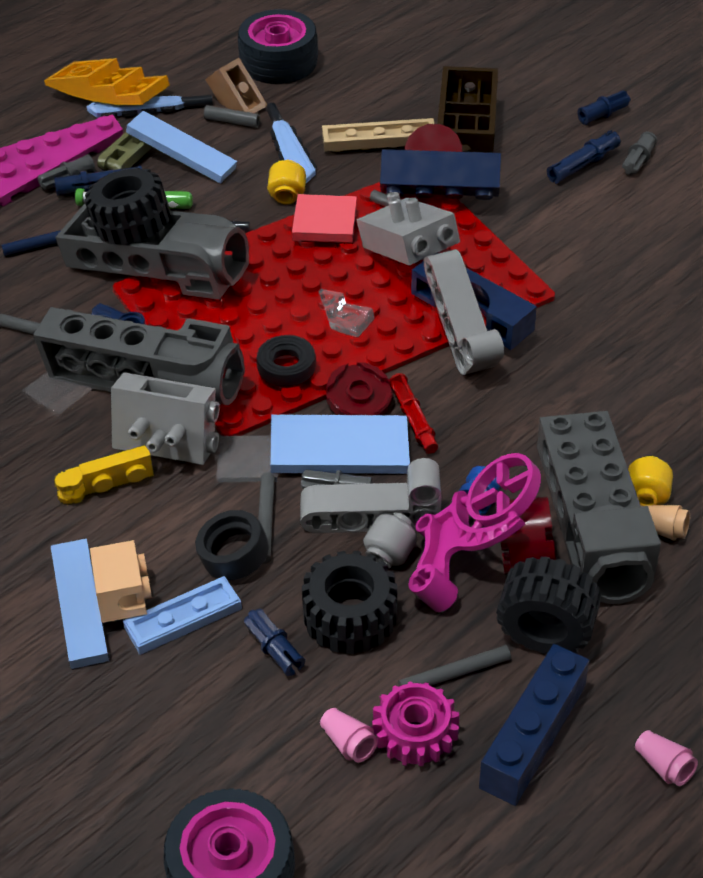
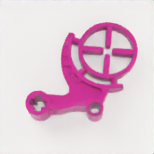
M511 453L497 458L478 474L468 494L465 491L455 492L452 503L435 515L425 514L417 521L415 529L425 538V548L418 562L417 569L409 579L408 586L418 598L435 612L447 610L457 598L458 589L449 580L450 558L455 552L460 550L476 551L491 547L508 538L526 524L519 516L532 504L541 483V474L538 467L526 455ZM527 466V471L509 479V468ZM496 477L497 484L504 490L508 489L510 492L515 493L523 489L511 504L510 498L503 491L498 492L495 488L484 492ZM497 502L496 514L489 516L480 515L479 510ZM469 515L475 520L472 527L469 526Z

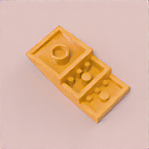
M117 58L72 62L44 80L46 86L68 95L93 102L114 105H143L170 86L167 75L145 77L142 67L120 68Z

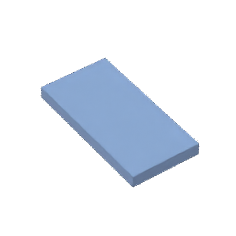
M271 415V473H304L305 470L336 473L337 470H341L342 473L407 474V468L410 464L407 416Z

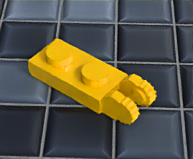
M143 445L79 464L78 467L65 470V472L61 471L54 479L55 487L59 490L57 491L58 500H60V503L72 505V503L82 502L88 494L106 492L112 487L129 482H139L144 478L154 476L151 455L147 447Z

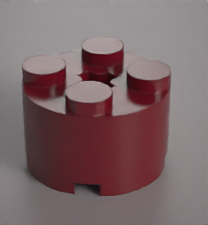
M548 496L535 497L528 509L519 516L526 524L514 534L501 541V550L509 549V552L502 553L504 574H508L519 561L525 562L527 558L534 557L540 559L541 557H549L552 560H556Z

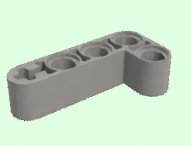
M455 249L425 257V274L460 374L466 375L495 367L504 356L503 341L496 329L487 331L460 252Z
M428 458L412 461L407 468V483L308 486L304 488L300 495V524L303 529L312 533L368 532L378 516L401 513L412 521V528L416 531L415 526L420 517L425 514L435 515L441 512L442 494L439 465L436 461Z

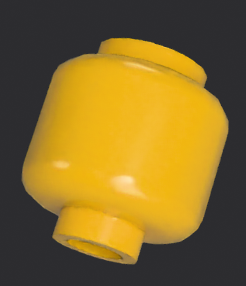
M282 160L274 163L269 170L267 186L269 195L281 204H291L297 201L298 194H304L305 169L293 160Z
M646 456L634 460L629 465L628 471L640 505H664L668 502L672 491L673 473L668 463L654 456Z

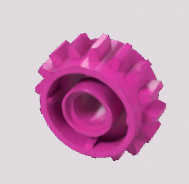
M408 682V684L399 687L393 686L392 691L388 695L382 694L380 696V706H374L372 728L374 735L377 736V747H385L387 757L389 759L394 757L402 761V765L410 763L424 766V763L432 760L435 762L440 761V755L443 752L450 753L452 751V741L458 740L460 714L454 711L455 701L453 699H446L443 689L437 690L426 682L424 684ZM412 722H419V723H421V724L414 725V724H411V723H412Z

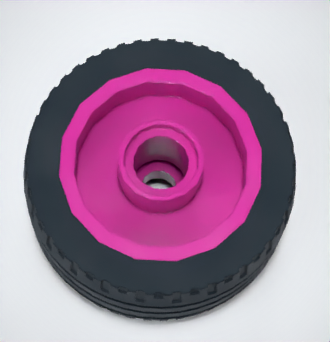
M274 9L256 13L245 19L239 27V58L251 78L256 81L270 84H287L301 80L311 74L317 65L318 36L316 26L309 17L296 11Z
M229 788L218 791L214 790L213 792H207L205 795L198 796L197 799H193L189 804L187 803L179 811L178 815L176 814L165 837L163 859L167 878H294V844L285 817L270 800L265 799L262 795H257L255 792H249V790Z

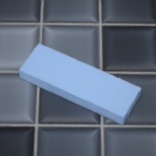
M223 576L148 609L146 615L127 618L123 620L125 631L139 655L235 613L242 609V605L226 577Z

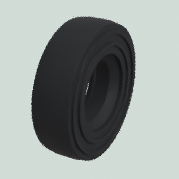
M281 335L273 337L264 342L257 352V369L260 376L266 382L275 386L291 387L302 384L315 371L316 354L314 348L307 340L298 336ZM284 355L295 356L299 359L298 363L291 366H280L274 363L276 358Z

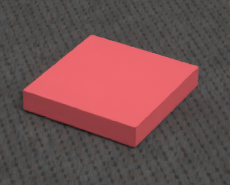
M298 194L292 227V240L353 243L357 196Z

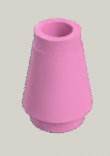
M331 708L323 714L320 726L325 730L346 760H354L360 763L367 760L373 754L377 747V737L374 735L372 727L339 711L337 708Z
M650 730L643 732L636 741L635 750L641 754L667 784L674 783L677 786H682L694 775L698 761L693 757L690 749L658 734H654Z

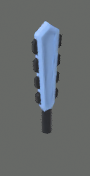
M170 94L154 96L143 105H114L92 102L87 106V111L97 118L109 115L114 117L123 115L127 117L135 116L142 111L154 114L155 112H173L174 110L188 107L213 106L212 95L181 97Z
M269 103L266 106V110L273 123L270 135L272 140H276L274 146L276 151H279V160H293L299 163L305 169L307 183L316 175L317 165L314 160L309 159L310 153L307 148L302 147L303 141L299 136H296L297 131L295 127L290 126L288 122L283 120L275 103Z

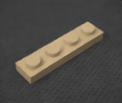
M434 119L323 125L324 152L405 146L409 136L417 128L426 124H435Z

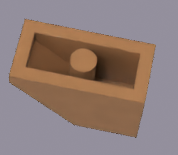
M240 58L219 68L205 79L218 102L228 109L256 113L267 106L266 101Z

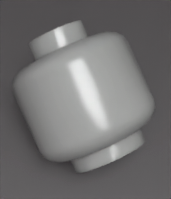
M401 513L378 516L363 540L364 547L367 550L366 556L368 554L376 556V562L384 561L388 565V569L392 566L404 564L417 543V534L412 528V521Z

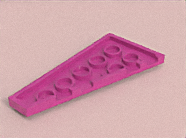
M113 115L102 116L93 121L75 124L66 129L48 132L42 136L21 140L15 144L0 148V205L5 206L12 202L11 197L19 192L28 193L40 186L38 176L60 167L61 162L68 163L90 152L99 153L108 148L123 135V128Z

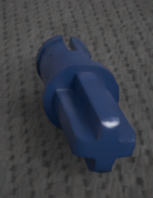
M624 90L608 97L600 96L596 102L580 107L577 111L578 118L585 125L601 117L608 118L612 112L628 106L631 98L627 91Z
M262 609L250 611L244 619V624L261 643L262 652L270 654L286 676L295 674L292 665L298 671L301 670L305 664V658L287 640V633L284 629H278Z

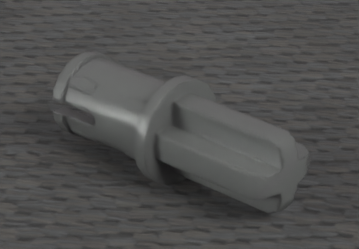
M643 132L637 143L629 148L628 156L622 164V168L626 170L625 173L627 175H631V173L636 174L642 164L650 159V152L658 141L652 132Z
M88 154L68 163L63 161L60 163V167L39 175L38 181L43 190L55 187L54 177L80 175V171L93 173L95 172V164Z
M305 470L301 478V488L304 490V488L312 485L372 484V477L342 474L341 470H337L336 473Z

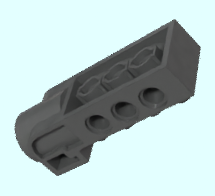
M84 204L55 237L66 267L158 278L161 280H174L179 283L182 294L188 296L220 299L228 287L233 286L243 276L249 265V245L245 232L228 219L217 215L171 211L169 221L163 226L161 231L139 242L122 245L121 243L110 244L109 242H104L96 235L86 204ZM225 251H232V255H226Z
M50 307L33 334L50 380L111 392V387L123 373H130L216 388L215 402H219V405L228 406L237 397L245 373L243 354L239 344L233 343L230 327L191 318L186 319L181 329L172 330L160 326H150L132 321L103 317L101 315H91L69 309Z
M608 411L540 417L537 449L571 565L574 564L580 567L581 572L588 573L593 578L592 582L598 584L601 602L620 604L642 596L651 588L654 581L661 543L648 506H640Z

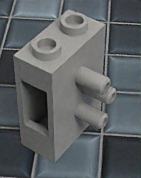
M391 192L387 195L389 206L357 219L363 248L407 265L416 263L427 256H431L460 242L453 212L419 202L416 198L400 200L398 192Z
M123 373L111 387L112 448L126 451L145 445L150 455L203 465L209 455L216 452L219 442V434L215 432V422L218 419L220 410L219 402H215L216 388Z

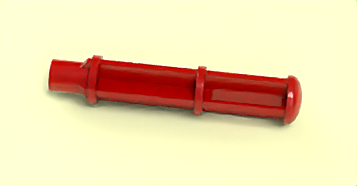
M402 373L393 375L389 379L391 389L394 390L401 404L400 409L406 414L416 434L415 439L417 443L423 445L428 454L436 452L438 450V445L435 441L436 433L429 426L420 408L419 400L414 397L407 383V376Z

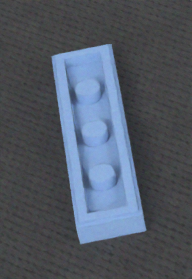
M142 111L127 124L126 133L220 184L237 167L236 160L145 111Z
M87 538L51 545L70 667L74 669L107 662L109 658L96 596Z

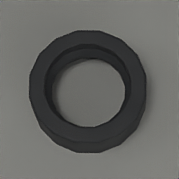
M229 510L217 514L202 526L195 540L197 554L205 569L211 576L215 578L225 576L227 580H237L256 571L265 561L269 551L268 539L260 521L252 513L244 510ZM236 535L251 536L247 544L239 551L229 555H214L220 543L229 537Z

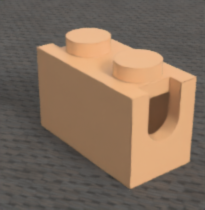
M134 540L90 548L96 596L102 623L146 615L145 599L152 598L149 578L146 576L148 573L144 553L136 554Z

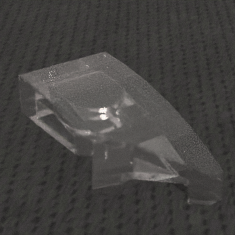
M320 289V299L331 329L359 337L375 319L372 308L347 304L343 293Z

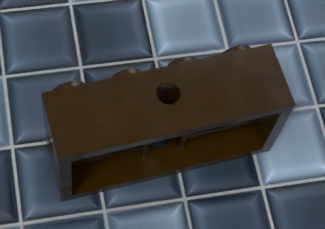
M443 66L437 124L451 128L458 135L462 144V152H494L498 68ZM468 82H472L475 84V86L473 88H467L465 84Z

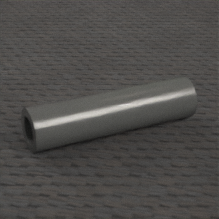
M206 105L204 109V119L258 128L260 124V114Z

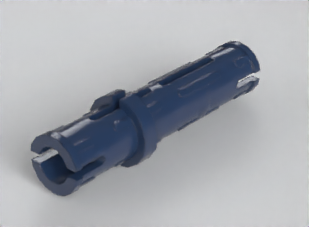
M610 130L598 139L587 141L584 147L547 168L549 180L557 184L589 163L600 161L607 152L620 146L621 140L619 135L615 131L612 132Z
M141 166L131 167V168H124V169H132V168H140V169H142ZM123 169L95 173L80 171V175L54 177L57 196L75 193L78 188L85 189V192L90 190L89 187L98 182L97 180Z

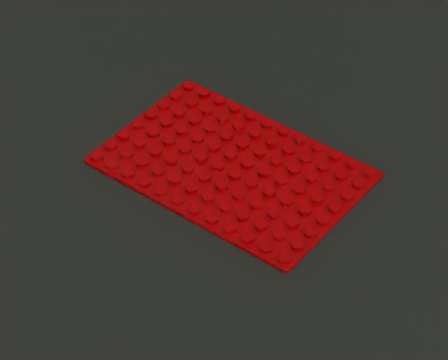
M380 182L344 195L357 196L353 243L292 240L294 215L245 233L249 245V265L243 276L233 286H229L220 299L183 295L179 283L174 280L132 276L113 284V292L128 312L141 313L145 318L146 325L179 330L186 319L191 318L230 327L233 343L239 344L243 354L245 373L238 395L233 403L228 406L220 405L215 428L224 440H233L270 424L271 415H291L325 400L328 379L331 373L341 365H356L357 362L367 363L378 367L386 374L450 346L437 307L435 308L411 294L412 269L423 262L424 259L407 265L363 248L357 219L385 207L370 201V194L373 190L381 192ZM404 194V196L400 197V200L416 198L419 202L455 214L460 242L439 253L457 249L462 256L466 268L537 306V308L554 301L555 292L458 199H449L445 195L420 198L416 194ZM225 251V254L232 255V251ZM481 312L482 317H483V320H484V323H485V326H486V317H485L484 314ZM294 335L307 340L314 348L316 354L315 371L307 381L296 386L280 387L272 385L260 376L257 369V352L260 346L276 336ZM284 355L276 358L274 363L280 366H291L298 363L299 359L295 356Z

